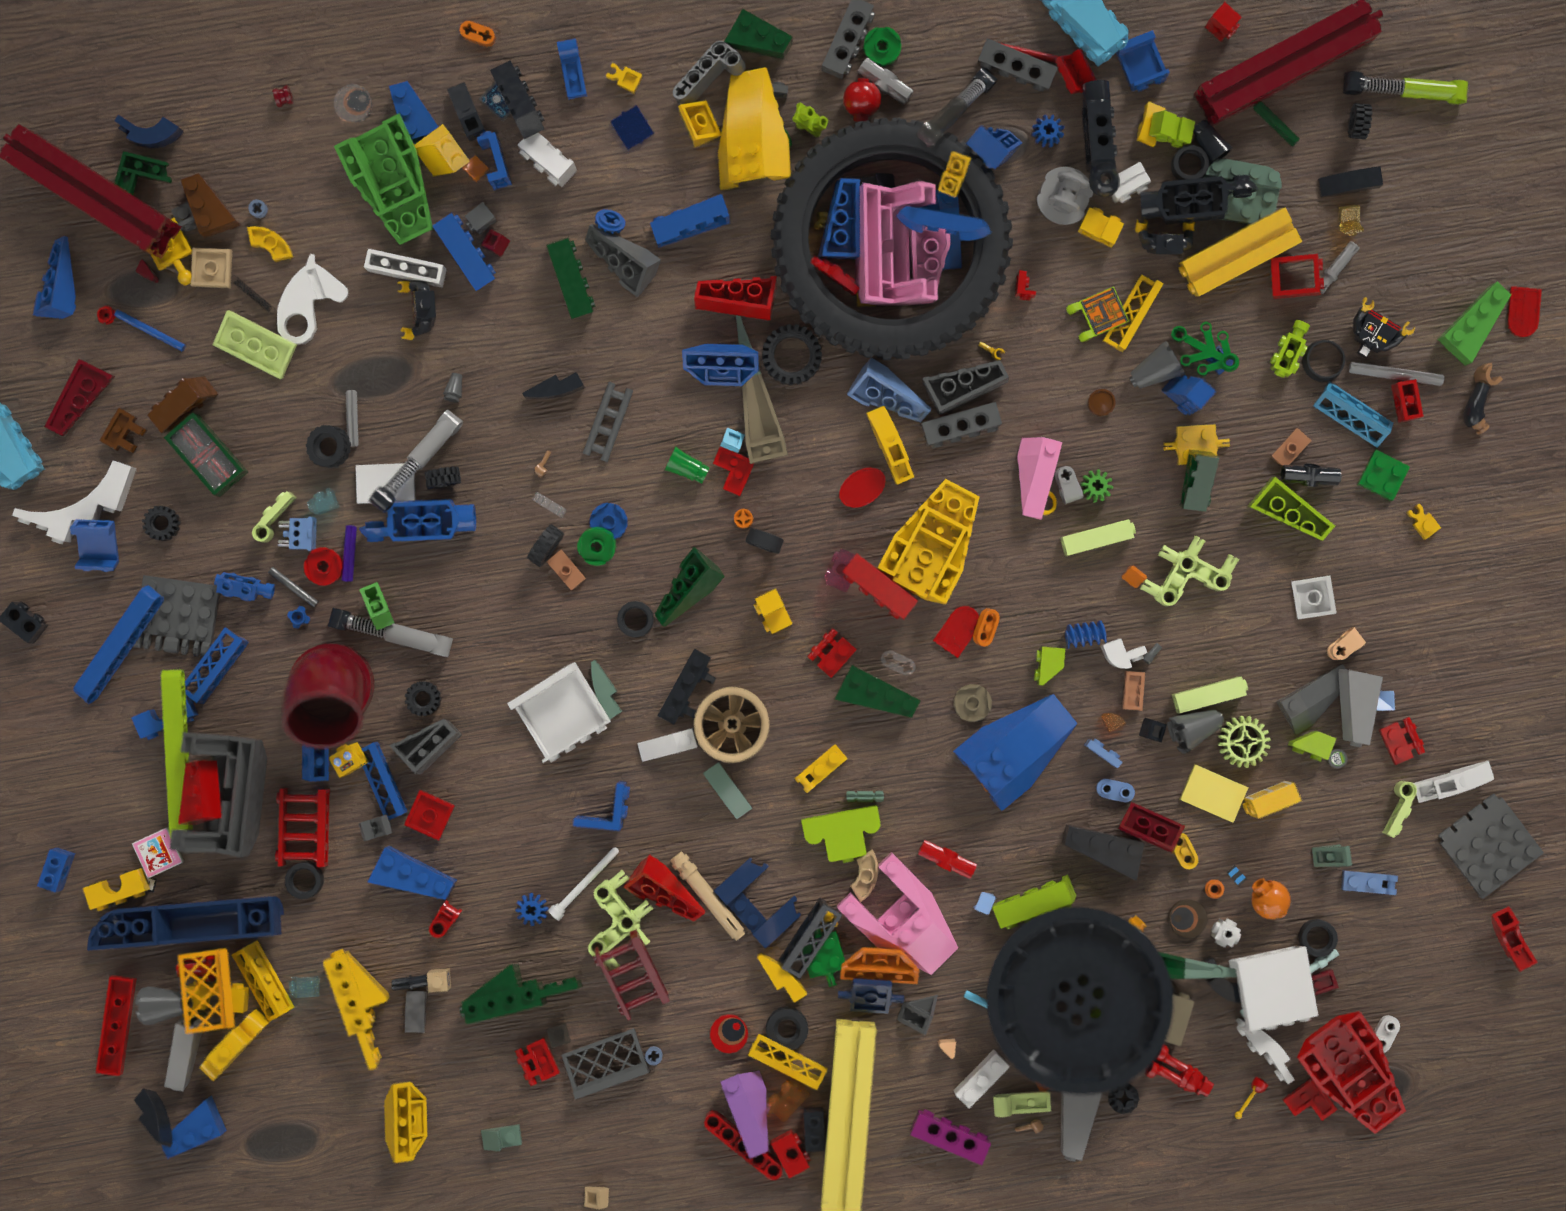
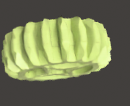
M1239 716V722L1236 718H1232L1233 725L1230 722H1226L1225 724L1228 729L1221 728V731L1225 734L1218 735V738L1223 739V742H1219L1218 746H1224L1220 753L1227 752L1224 759H1230L1231 765L1237 761V767H1241L1244 764L1245 768H1249V761L1252 766H1256L1255 759L1262 762L1263 759L1260 755L1267 756L1268 753L1263 750L1264 748L1270 749V746L1265 745V741H1270L1271 739L1264 737L1269 732L1268 730L1261 731L1265 725L1259 724L1257 726L1258 719L1252 721V718L1247 716L1245 720L1244 716ZM1246 726L1256 732L1257 738L1249 736ZM1240 728V730H1238V736L1235 739L1230 740V737L1234 730ZM1244 739L1251 740L1250 742L1245 743L1244 745L1236 743ZM1258 744L1256 751L1249 756L1248 753H1250L1251 746ZM1230 746H1238L1243 758L1235 755Z

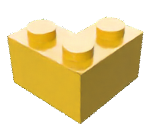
M776 589L755 599L757 603L753 605L758 615L762 614L765 619L762 623L766 632L771 631L774 634L792 625V621Z

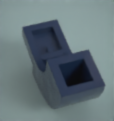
M120 115L114 120L119 124L118 129L127 134L126 138L130 142L144 148L165 147L176 141L184 132L164 117L150 128L137 127Z

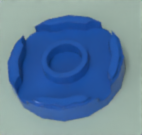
M603 503L592 511L590 528H605L613 533L615 540L625 533L628 526V518L625 511L619 505Z

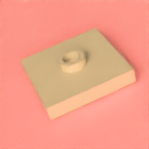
M193 248L191 286L231 288L232 250Z

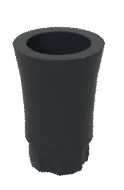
M1202 120L1194 127L1193 135L1206 152L1211 164L1216 160L1223 159L1232 151L1233 147L1223 139L1207 120Z

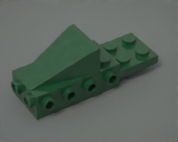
M519 964L508 965L461 1002L462 1006H459L462 1018H465L466 1025L543 1006L547 1004L546 996L583 987L582 980L576 981V977L562 980L561 985H557V982L543 985V982H537V979L523 982Z

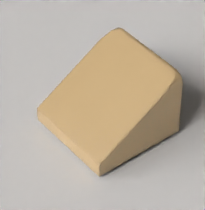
M585 1187L584 1207L599 1210L608 1207L609 1188Z

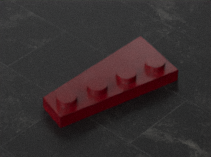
M78 359L44 427L64 436L115 376Z

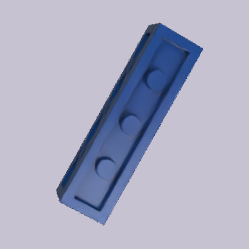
M225 627L185 681L186 695L196 703L204 704L249 642L242 637H238ZM228 634L234 640L230 646L224 647L223 639ZM214 651H220L221 658L218 662H212L211 655ZM209 666V675L201 678L200 670L202 667ZM191 682H197L198 690L195 694L187 690Z
M374 742L361 748L363 752L370 750L373 757L372 763L368 762L362 767L382 814L387 815L388 820L407 813V808L379 743ZM373 767L378 769L381 776L380 780L372 777ZM381 784L387 790V798L379 794L378 790ZM388 802L393 804L396 811L395 814L390 816L386 810Z

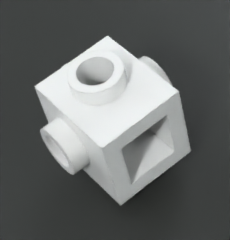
M1218 919L1211 929L1212 933L1210 936L1216 939L1215 943L1222 947H1226V945L1233 947L1241 937V930L1236 927L1237 923L1226 919V921ZM1226 931H1230L1228 936L1225 937Z

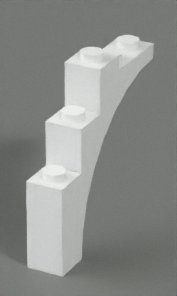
M112 461L106 476L87 497L74 505L49 512H29L15 508L12 516L18 517V521L29 525L30 522L37 524L36 528L47 531L46 535L52 537L51 541L59 544L71 542L73 535L70 533V527L76 519L99 520L102 509L114 513L115 510L122 512L137 468Z

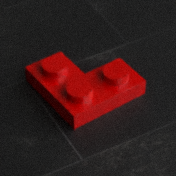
M720 446L713 464L730 471L723 490L740 497L755 463L750 464L749 458Z
M1312 1078L1282 1099L1294 1116H1297L1311 1106L1320 1120L1323 1121L1338 1110L1327 1094L1317 1087Z

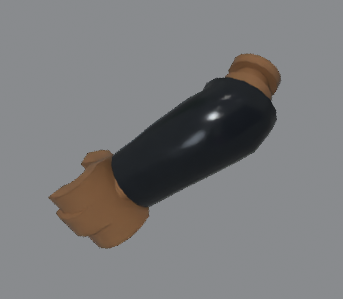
M1492 363L1483 364L1476 369L1474 373L1476 385L1463 414L1466 426L1477 429L1476 433L1478 435L1484 433L1490 427L1488 423L1485 424L1486 421L1484 419V407L1490 386L1497 385L1503 380L1501 376L1490 378Z

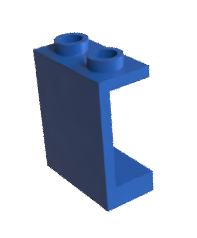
M76 519L70 527L71 535H77L79 560L75 564V569H82L83 571H114L119 563L115 522Z

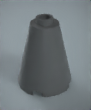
M1165 341L1130 372L1132 376L1129 379L1134 387L1138 386L1141 389L1182 376L1185 372L1169 344Z
M1213 709L1173 716L1169 718L1171 721L1167 722L1172 741H1177L1179 744L1177 749L1186 754L1220 729L1224 718L1220 712Z
M148 986L142 988L137 994L135 1005H138L139 1011H136V1016L143 1025H154L184 1014L182 992ZM191 997L187 1001V1006L189 1008H191L193 1005V1000Z

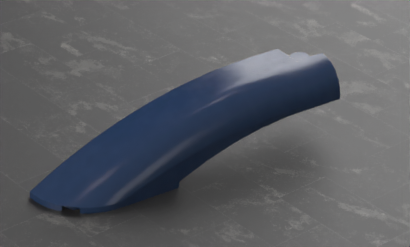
M276 896L117 909L103 915L97 925L92 928L88 938L87 951L282 935L281 915H284V909L280 899Z

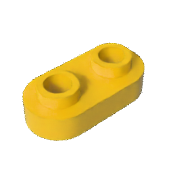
M1182 833L1180 837L1182 843L1176 846L1174 855L1181 867L1193 869L1198 864V856L1188 836ZM1190 856V861L1186 863L1184 858Z

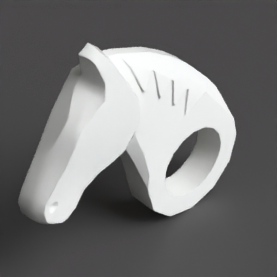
M310 254L306 266L286 286L277 309L279 334L297 345L306 344L313 339L316 333L315 300L329 298L341 303L348 297V289L328 271L315 264L314 254ZM293 315H303L308 322L307 331L299 337L289 335L286 328L289 318Z

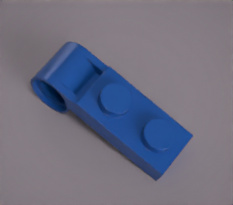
M576 38L557 42L568 100L587 96Z

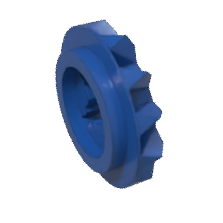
M601 210L595 216V223L598 224L599 229H604V232L609 231L611 234L614 232L620 233L625 227L624 218L615 211Z

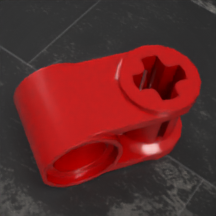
M446 900L430 924V934L435 938L443 937L456 922L463 910L456 909ZM437 923L441 924L444 928L441 934L436 933L434 930V926Z

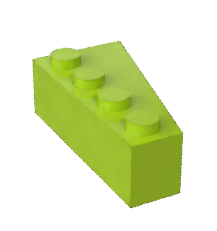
M1272 477L1248 505V507L1321 541L1335 527L1333 523L1276 477Z
M1069 875L1062 876V881L1058 883L1053 880L1041 886L1042 889L1040 890L1032 888L1024 892L1023 896L1017 894L995 903L992 908L1000 928L1006 927L1008 930L1018 926L1017 923L1021 921L1027 923L1035 918V916L1058 908L1071 907L1076 898V893Z

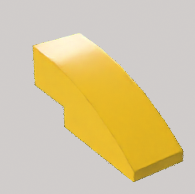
M763 953L757 955L777 990L785 987L794 1003L807 995V991L801 982L793 974L782 969L779 962Z

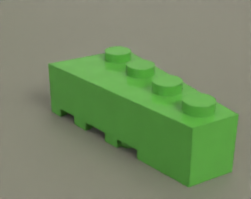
M1498 281L1491 284L1437 340L1464 366L1472 363L1511 294Z

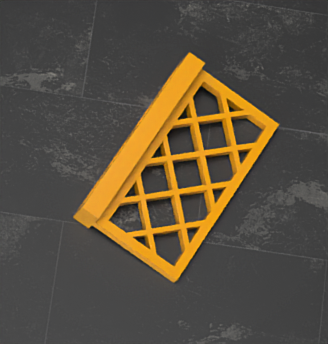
M221 948L178 955L185 1033L235 1028L227 949ZM215 955V963L210 969L201 963L206 956ZM192 958L197 962L190 972L183 967V959ZM199 964L208 970L201 980L192 974ZM210 972L217 977V982L212 988L203 982ZM190 975L199 981L192 991L185 987V981ZM201 984L210 990L203 999L194 993ZM186 990L190 993V994L187 996V998H186ZM212 992L219 996V1002L214 1008L205 1002ZM192 995L201 1001L194 1011L187 1006V1001ZM203 1003L212 1009L205 1019L196 1013ZM218 1006H220V1012L216 1010ZM213 1012H216L221 1017V1024L212 1025L207 1020ZM193 1015H196L203 1021L197 1028H189V1020Z

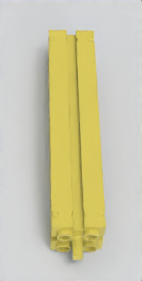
M836 1019L821 1211H861L876 1036L875 1022Z

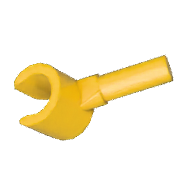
M980 342L978 345L989 351L995 360H1001V358L996 356L997 351L1005 354V351L1001 348L994 349L983 342Z

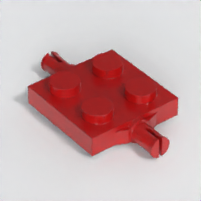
M817 257L812 258L811 263L819 271L842 286L852 296L857 294L859 287L854 284V278L844 274L840 267L835 264L833 265L825 258L822 261Z

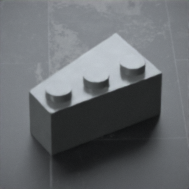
M442 719L422 729V731L409 735L405 739L389 746L414 773L421 775L462 734L450 721Z

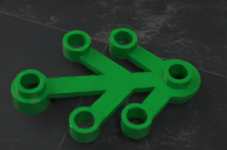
M1203 322L1200 326L1206 344L1187 335L1186 329L1182 326H1177L1172 330L1171 335L1175 342H1185L1201 351L1193 355H1183L1180 359L1182 366L1189 367L1194 362L1209 358L1218 360V362L1209 365L1200 364L1197 367V373L1200 376H1206L1208 372L1219 369L1233 372L1239 367V358L1236 354L1231 353L1228 343L1229 335L1226 331H1220L1217 334V340L1222 345V354L1215 348L1211 333L1212 325L1209 322ZM1204 325L1210 327L1208 331H1204L1202 328ZM1178 332L1183 333V337L1177 338L1176 334ZM1225 334L1227 337L1225 340H1221L1219 336ZM1184 358L1190 359L1188 364H1184L1182 361ZM1232 360L1234 363L1233 365L1228 366L1226 364V361ZM1205 367L1207 370L1205 373H1201L1199 369Z

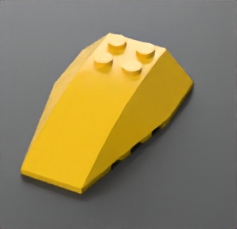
M766 67L745 71L738 76L731 74L718 149L720 190L739 187V182L768 177L773 181L790 178L789 139L783 127L784 122L779 114V106L777 100H775L773 86Z
M945 479L894 535L877 569L898 586L918 597L946 605L964 569L979 496Z

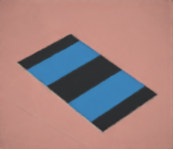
M1235 865L1227 871L1238 886L1247 880Z

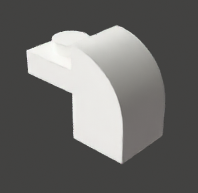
M1121 639L1101 645L1106 660L1116 668H1131V659L1133 662L1144 658L1143 655L1147 653L1145 646H1140L1126 652Z

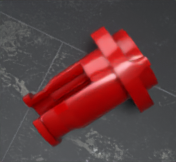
M215 955L206 956L201 963L210 969L215 963ZM192 958L183 959V967L190 972L197 962ZM199 964L192 974L203 978L208 970ZM176 965V973L180 978L179 965ZM210 972L204 981L213 982L217 977Z

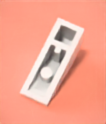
M693 728L637 743L642 762L698 747Z

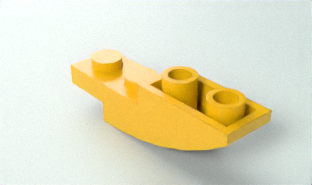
M885 406L867 412V417L878 445L883 451L895 484L898 485L914 478L904 445Z

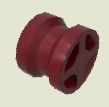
M288 85L283 86L282 89H272L278 108L283 107L284 104L290 105L294 103Z

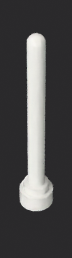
M612 848L560 904L557 903L549 908L548 912L556 920L559 921L564 916V909L619 853L618 848Z

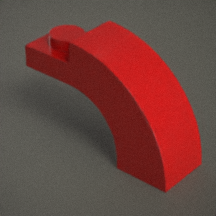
M1508 906L1493 914L1491 920L1496 936L1507 957L1511 958L1519 973L1536 965L1538 962L1524 941L1519 929L1520 923L1511 908Z

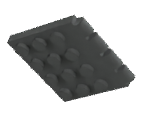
M1494 793L1482 801L1486 808L1478 804L1467 813L1471 818L1470 820L1464 815L1452 824L1455 831L1448 827L1438 835L1442 840L1439 844L1481 899H1484L1544 853L1502 797L1498 798Z

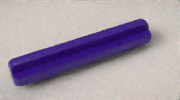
M352 525L345 527L342 581L344 582L353 581L357 527Z

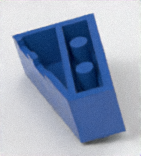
M1186 375L1173 378L1161 391L1178 405V410L1184 415L1188 414L1190 416L1200 410L1216 392L1201 378L1190 377L1187 379Z

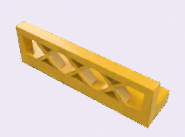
M1141 274L1123 305L1124 311L1128 308V312L1125 313L1130 315V325L1125 327L1120 325L1117 329L1109 330L1103 341L1121 352L1125 351L1164 283L1159 280L1154 282ZM1142 281L1152 286L1148 293L1141 294L1139 286ZM1139 298L1140 308L1131 311L1130 301ZM1120 331L1122 339L1119 344L1109 339L1112 332Z
M258 940L232 954L233 959L269 1022L295 1008Z
M758 1034L748 1053L750 1057L816 1090L819 1088L828 1068L761 1034ZM759 1041L767 1043L769 1050L758 1046ZM774 1052H784L787 1059L774 1054ZM797 1059L802 1061L804 1068L791 1063V1061ZM816 1068L822 1072L820 1076H817L808 1070Z

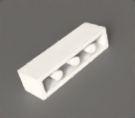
M368 249L364 268L369 272L414 282L423 281L428 283V285L442 288L447 270L441 264Z

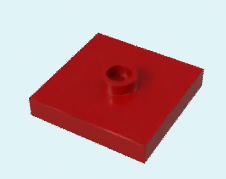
M419 790L404 825L439 841L456 805L423 790Z

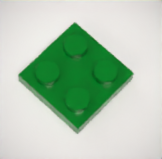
M1374 450L1357 484L1390 501H1394L1410 466L1378 450Z

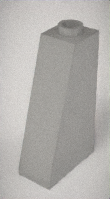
M1339 669L1343 740L1350 741L1351 746L1362 748V744L1370 745L1383 677Z
M199 1010L196 1012L204 1019L207 1016V1012ZM184 1014L175 1025L164 1086L174 1091H184L190 1083L202 1032L185 1033ZM193 1015L189 1020V1028H197L203 1021L196 1015Z
M1061 1093V1152L1065 1159L1076 1162V1159L1082 1161L1102 1093L1093 1095Z

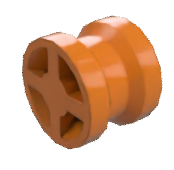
M739 509L734 515L735 524L743 529L750 527L753 523L752 513L747 509Z

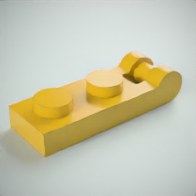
M834 744L794 779L797 783L800 782L804 787L803 790L808 793L848 758ZM809 773L814 778L811 782L806 778Z

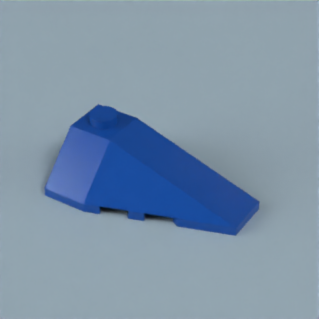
M935 190L936 204L920 207V209L959 215L958 195L953 197ZM959 232L957 235L950 234V248L946 255L944 269L942 270L962 268Z
M66 236L54 242L48 260L50 269H48L46 275H43L42 281H45L42 292L38 291L36 296L34 316L64 319L73 315L76 309L68 237Z

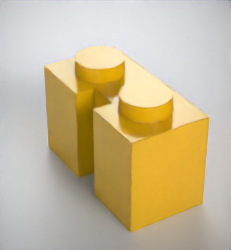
M1089 207L1077 232L1112 248L1124 223L1120 222L1121 219L1111 215L1110 218L1104 216V212L1099 208L1093 207L1092 209Z

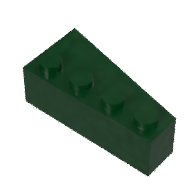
M566 237L548 243L546 246L571 319L592 313L593 307L596 306L593 297L588 296L586 289H589V284L586 277H582L581 270H583L580 259H576L574 252H577L574 240L570 241V238Z

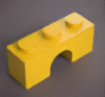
M143 868L119 875L122 885L118 892L113 891L109 887L107 880L83 888L89 909L97 908V911L109 908V903L115 902L118 905L127 902L126 898L132 895L134 899L144 896V891L150 890V886Z
M194 980V983L187 985V988L192 991L199 981ZM216 982L207 985L212 988L216 984ZM232 983L231 986L233 1012L244 1013L248 1010L250 987H244L243 983ZM201 984L194 993L203 999L210 990ZM212 992L205 1002L210 1005L211 997L216 994ZM192 995L193 1005L191 1009L195 1010L201 1001ZM203 1003L198 1010H206L209 1007Z

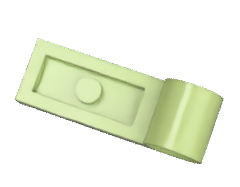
M282 492L276 498L277 502L272 507L269 506L262 513L264 516L252 530V536L255 540L269 542L273 539L274 531L270 526L296 499L291 492ZM265 528L267 535L265 538H260L259 532Z
M1399 781L1394 787V792L1400 797V800L1382 832L1387 836L1394 838L1395 835H1398L1402 830L1403 826L1401 824L1404 818H1407L1411 813L1412 809L1410 807L1417 793L1416 786L1411 782ZM1405 785L1409 787V792L1406 795L1402 793V788Z
M1049 1091L997 1094L993 1096L994 1116L1008 1117L1012 1114L1051 1112Z

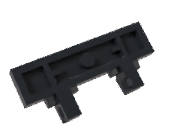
M694 648L657 716L675 725L679 716L684 718L685 714L695 718L697 711L688 706L690 703L688 699L697 683H701L702 679L712 685L714 684L716 677L708 673L710 669L706 667L711 657Z

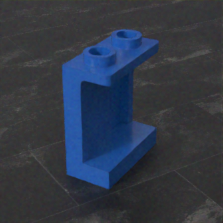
M1153 30L1129 39L1127 45L1116 52L1131 91L1138 90L1140 92L1147 89L1150 84H1161L1167 80L1166 78L1170 73L1169 69H1165L1154 42L1156 37Z
M491 131L481 133L477 137V141L482 150L492 149L498 170L497 172L487 174L493 190L512 185L502 147L496 133Z

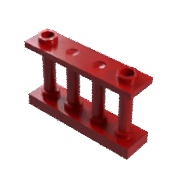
M288 788L279 789L276 796V802L279 804L278 850L275 852V861L278 862V866L286 865V860H314V862H317V867L328 866L330 789H318V793L315 795L288 794ZM287 802H315V804H318V812H315V814H287ZM287 821L315 822L317 824V831L315 833H287ZM287 841H314L317 843V851L286 852Z

